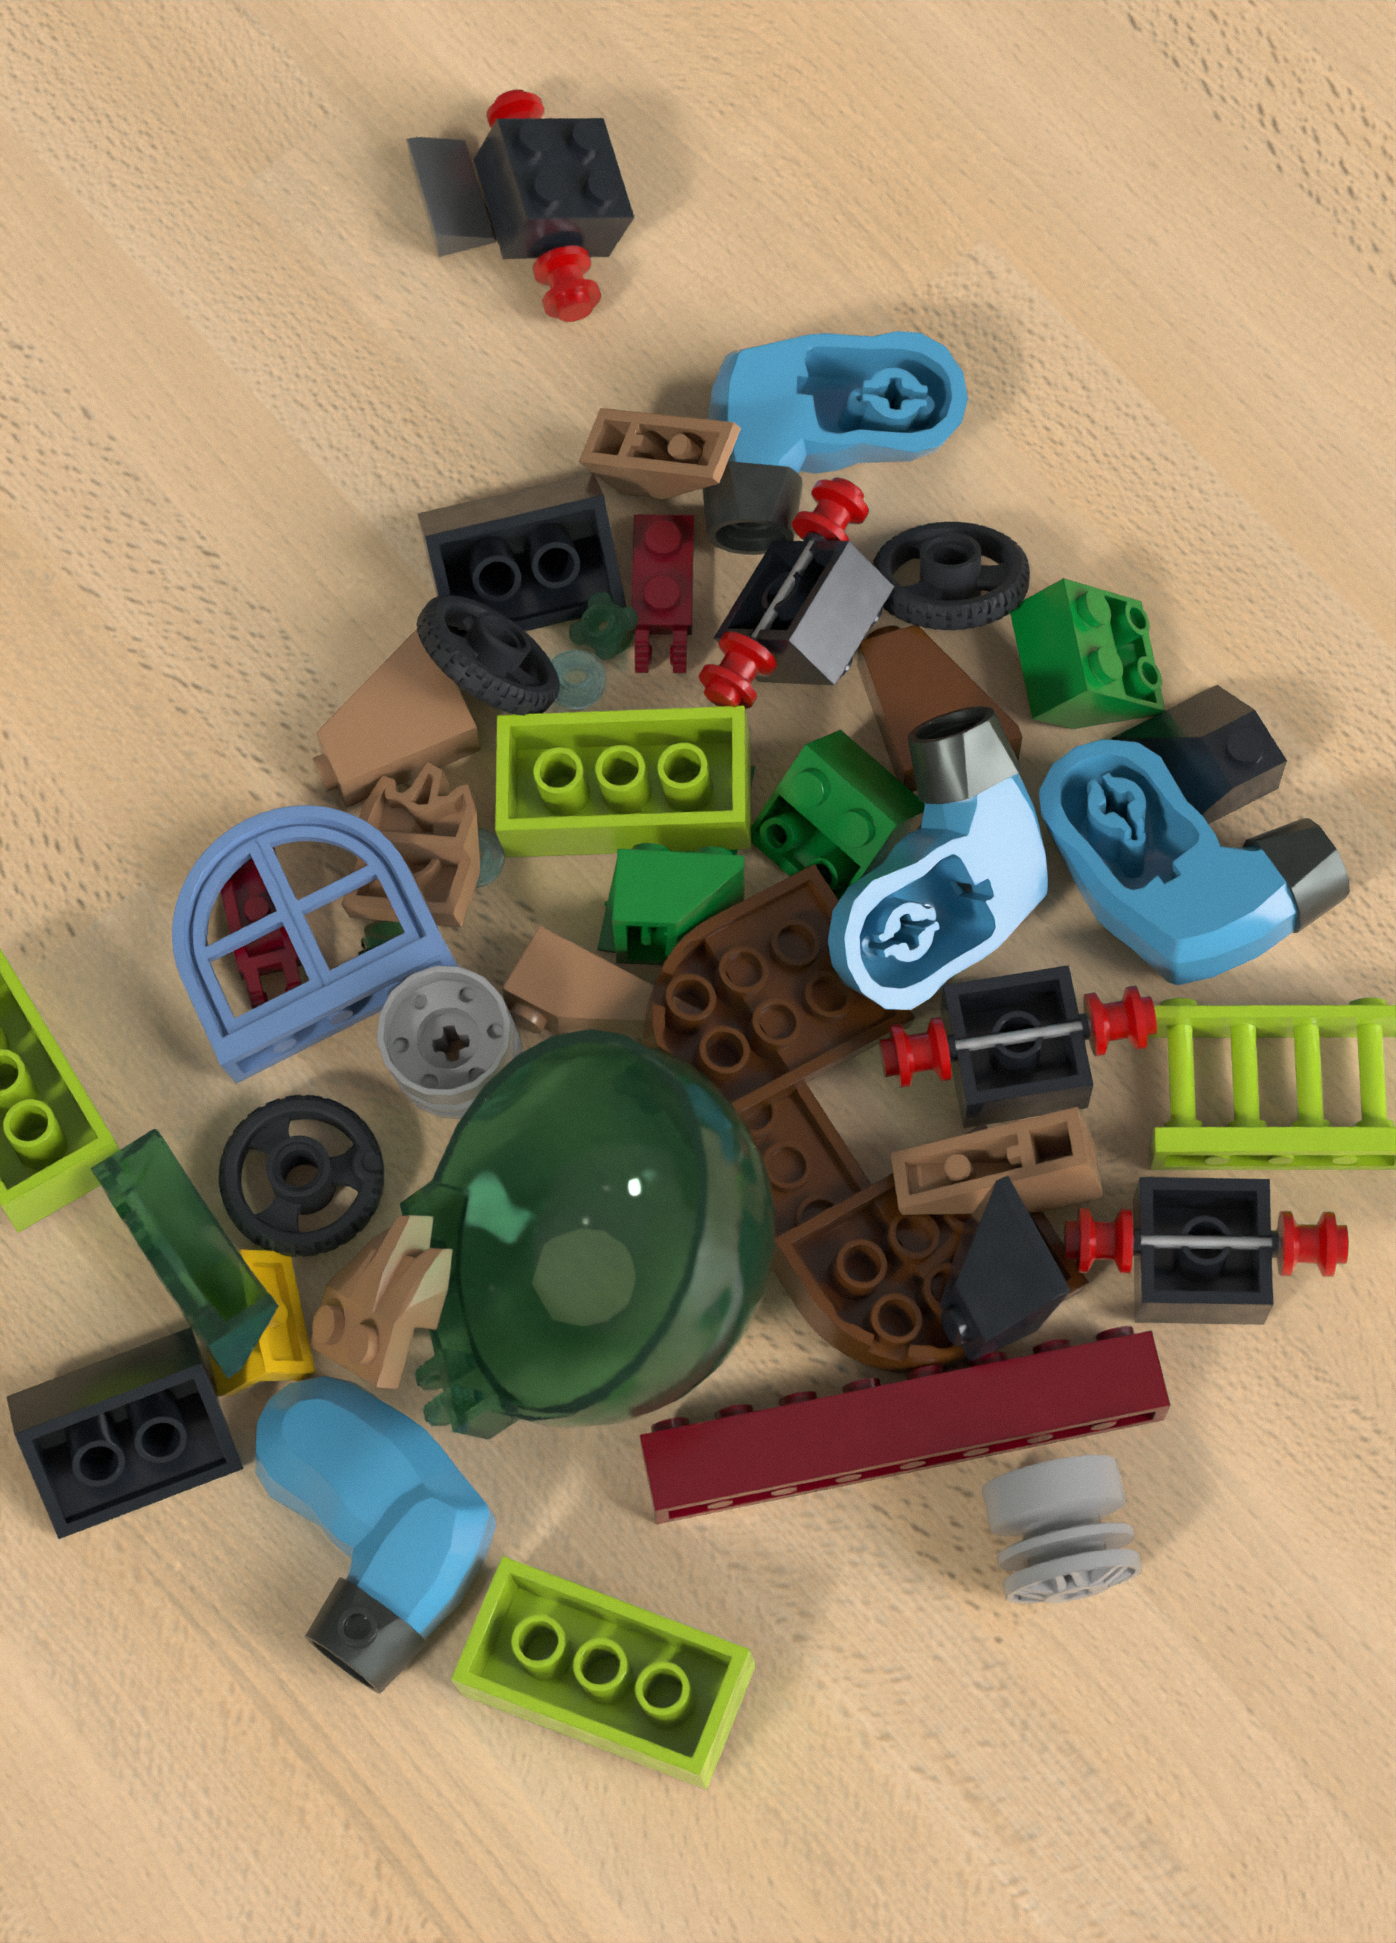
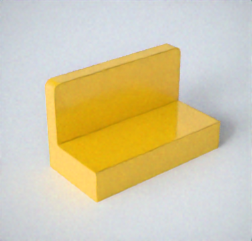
M239 1250L196 1275L195 1286L216 1390L219 1396H233L259 1381H301L316 1373L291 1256H284L274 1251Z

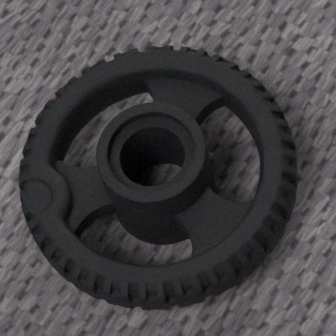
M946 521L907 529V531H903L892 537L891 540H888L880 548L873 560V565L894 586L883 608L896 618L915 626H921L922 628L965 630L991 624L1014 611L1024 600L1029 587L1030 570L1028 559L1017 542L993 528L974 523ZM981 555L998 564L990 566L981 565ZM919 559L920 581L910 586L901 587L893 578L894 573L909 560ZM981 591L988 592L986 594L981 595Z
M441 595L431 599L419 614L416 624L417 632L427 654H429L430 658L447 677L478 700L501 711L525 716L526 714L544 713L557 698L560 690V681L550 658L529 634L504 615L475 600L453 595ZM447 625L465 629L467 633L464 637L458 636L450 632Z
M293 1095L265 1103V1106L256 1108L247 1115L245 1120L243 1119L238 1124L224 1146L219 1164L218 1181L221 1199L226 1212L237 1229L247 1239L267 1251H274L284 1256L308 1257L335 1250L338 1246L348 1243L356 1237L359 1231L361 1232L371 1220L372 1215L375 1214L380 1203L385 1174L379 1144L369 1126L358 1114L347 1106L345 1107L341 1103L329 1098L325 1099L322 1096ZM308 1119L327 1123L344 1133L353 1145L345 1153L329 1157L324 1146L317 1140L307 1136L290 1137V1121ZM249 1150H258L268 1155L266 1171L275 1194L273 1203L267 1209L257 1214H254L247 1204L242 1190V1169ZM311 1165L318 1169L314 1180L305 1186H292L285 1182L288 1173L296 1166ZM336 1186H348L358 1192L352 1205L339 1219L323 1228L309 1232H300L298 1227L299 1215H309L324 1209L334 1197Z

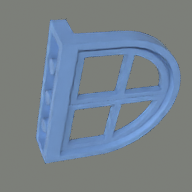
M302 805L277 808L248 818L229 829L204 851L190 870L180 890L173 916L172 944L178 972L220 1065L236 1084L380 1012L391 991L411 974L434 966L459 967L452 951L442 937L411 871L394 845L368 822L344 811L323 806ZM299 841L323 842L353 853L363 860L367 866L297 900L273 847ZM253 858L277 911L208 945V924L218 894L233 873ZM379 879L405 933L330 970L305 915ZM284 926L310 981L235 1018L211 962Z

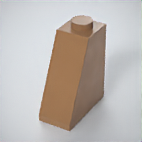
M416 629L316 732L322 754L312 759L326 792L337 788L345 807H349L367 799L382 775L394 779L398 785L417 778L427 762L441 768L479 752L481 749L477 726L457 684L447 677L430 658L429 654H427Z

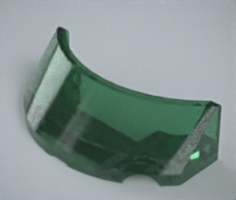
M152 1129L90 1169L166 1291L213 1361L228 1379L242 1369L279 1306L230 1241L158 1129Z

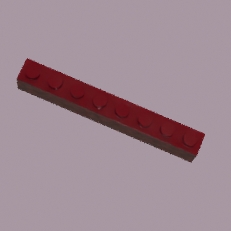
M1131 1326L1116 1327L1098 1333L1095 1336L1096 1342L1072 1347L1068 1339L1052 1340L1033 1347V1354L1008 1359L1007 1353L994 1352L969 1362V1368L944 1372L942 1365L925 1366L906 1373L905 1381L881 1385L878 1378H867L844 1385L842 1387L843 1393L817 1398L816 1392L803 1391L780 1398L778 1400V1407L754 1411L752 1405L740 1404L715 1412L714 1420L690 1424L688 1418L677 1417L656 1422L651 1425V1433L640 1435L641 1451L656 1524L1164 1421L1170 1408V1401L1152 1330L1134 1333V1329Z

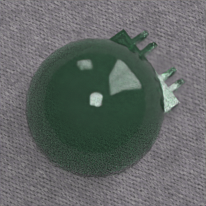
M585 1029L551 1036L518 1054L484 1085L456 1125L432 1181L399 1203L402 1216L433 1217L430 1248L453 1249L449 1285L437 1330L429 1329L435 1356L424 1362V1365H420V1368L416 1369L415 1372L417 1386H420L423 1391L443 1389V1392L434 1397L433 1401L424 1405L425 1421L431 1427L451 1424L452 1431L455 1433L487 1440L493 1438L520 1419L547 1427L563 1429L621 1424L641 1418L685 1397L725 1363L750 1328L766 1293L774 1260L776 1212L770 1176L749 1126L721 1090L705 1074L660 1046L644 1039L625 1034Z

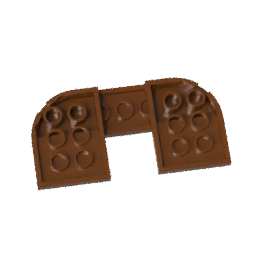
M814 864L707 919L686 934L674 947L657 977L647 1004L643 1039L648 1067L662 1097L794 1305L813 1330L844 1355L877 1369L898 1373H908L914 1369L931 1365H942L944 1369L968 1360L963 1348L955 1346L946 1335L941 1321L942 1309L939 1304L964 1224L972 1213L902 1215L898 1207L893 1173L874 1184L870 1183L806 1084L878 1045L879 1040L890 1038L889 1025L900 1024L906 1030L910 1028L915 1020V1016L910 1009H884L846 986L837 974L831 962L828 937L832 912L839 901ZM675 996L703 1012L695 1015L683 1013L675 1006L672 997ZM983 1123L965 1134L988 1128L985 1125V1123ZM1028 1212L1071 1290L1063 1300L1065 1301L1081 1292L1089 1282L1083 1273H1077L1075 1260L1064 1259V1243L1044 1213Z

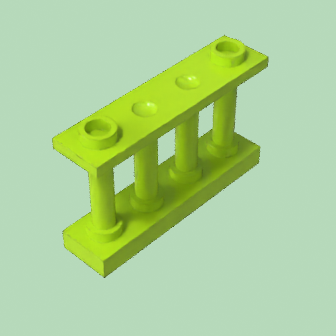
M1366 997L1353 1000L1349 1005L1198 1006L1197 1001L1193 999L1171 998L1162 1001L1160 1006H1154L1157 1019V1034L1147 1035V1038H1167L1170 1121L1166 1122L1164 1127L1154 1128L1149 1144L1150 1170H1396V1127H1394L1392 1120L1387 1119L1383 1037H1396V1005H1387V1001L1382 998ZM1193 1038H1231L1234 1121L1228 1123V1127H1203V1123L1196 1120ZM1256 1038H1294L1298 1121L1293 1122L1292 1127H1267L1266 1122L1260 1120ZM1319 1038H1357L1362 1120L1356 1123V1127H1330V1122L1323 1117Z

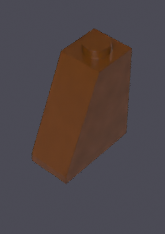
M895 625L885 626L871 632L866 639L861 641L858 646L857 667L896 778L912 792L917 791L907 735L923 722L957 709L973 706L993 708L1019 761L1022 744V734L1019 726L919 626L912 625L902 629Z

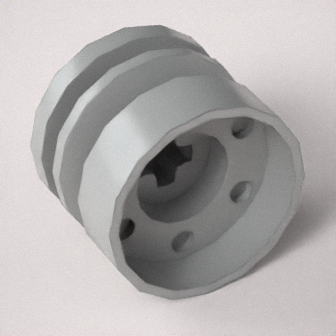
M434 966L411 974L391 991L379 1014L377 1042L386 1067L401 1090L417 1108L438 1118L466 1120L491 1111L510 1094L521 1073L523 1044L515 1021L508 1011L503 997L485 977L463 967ZM461 1040L465 1048L460 1049L459 1060L450 1062L445 1054L451 1051V1042Z
M1084 1455L1041 1462L1013 1470L983 1485L982 1495L991 1533L999 1536L1023 1537V1540L999 1552L997 1556L1000 1569L1017 1571L1003 1581L1006 1601L1013 1603H1062L1079 1600L1102 1593L1109 1587L1126 1582L1141 1573L1142 1564L1139 1552L1132 1549H1120L1133 1541L1135 1537L1133 1526L1126 1523L1100 1521V1519L1124 1507L1126 1503L1116 1458L1109 1455Z

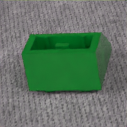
M1063 578L1026 598L1014 611L1010 612L1032 719L1069 729H1077L1153 717L1166 711L1161 691L1162 677L1155 664L1149 637L1150 623L1143 609L1142 601Z
M840 729L804 745L751 826V843L789 876L815 864L839 901L849 886L883 864L893 847L908 833L917 830L922 823L925 805L924 802L919 801L918 796Z
M655 843L637 844L632 849H617L612 917L616 963L663 966L674 947L692 929L716 914L744 901L745 855H733L730 850L715 846L698 848L695 853L672 852L667 847Z

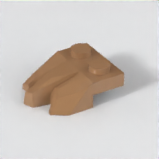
M429 762L425 764L412 786L403 793L400 792V788L394 779L382 775L364 802L359 818L379 830L398 850L411 871L438 926L462 928L480 875L477 810L469 784L459 785L449 794V783L443 770ZM358 858L353 873L367 866V864ZM379 879L346 894L343 898L341 905L350 918L399 922Z
M409 1215L397 1217L390 1228L374 1236L350 1262L329 1280L324 1290L321 1305L314 1315L310 1347L375 1387L398 1390L415 1327L437 1330L449 1285L453 1249L430 1248L433 1225L432 1216Z

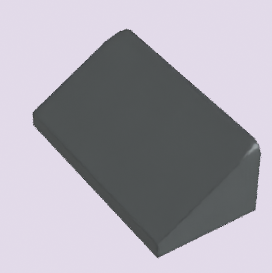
M428 137L407 139L410 162L438 256L441 257L495 243V237L465 140Z

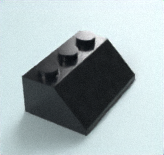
M594 473L417 513L437 596L453 595L475 600L504 615L524 631L627 607L604 494ZM447 625L449 631L453 634L464 637L467 633L465 629Z
M191 1327L6 1396L14 1435L58 1539L243 1469L214 1384Z

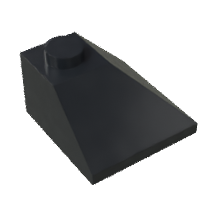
M1215 685L1111 738V740L1138 742L1160 756L1186 801L1204 817L1208 824L1277 790L1287 763L1285 756L1256 710L1219 685Z
M1008 1175L994 1183L965 1222L939 1304L942 1309L941 1321L946 1335L955 1346L963 1348L969 1362L1037 1332L1071 1292Z

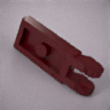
M634 514L631 630L632 634H635V673H649V666L652 664L650 635H673V644L670 646V665L673 667V673L687 674L688 635H692L694 515Z
M253 858L233 873L221 889L230 934L277 911ZM284 926L234 951L241 980L246 981L252 1009L269 1001L267 993L263 990L260 978L262 975L284 970L287 984L285 992L302 985L298 967L302 966V963Z

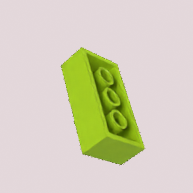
M733 706L540 713L526 714L525 716L516 714L497 715L495 831L505 857L617 854V849H632L633 846L641 843L660 844L672 852L696 851L698 848L707 846L722 847L728 850L751 849V737L745 706H737L736 708Z
M0 948V1205L17 1233L127 1171L129 1167L116 1141Z
M502 1556L451 1680L462 1696L707 1790L756 1665L750 1649Z

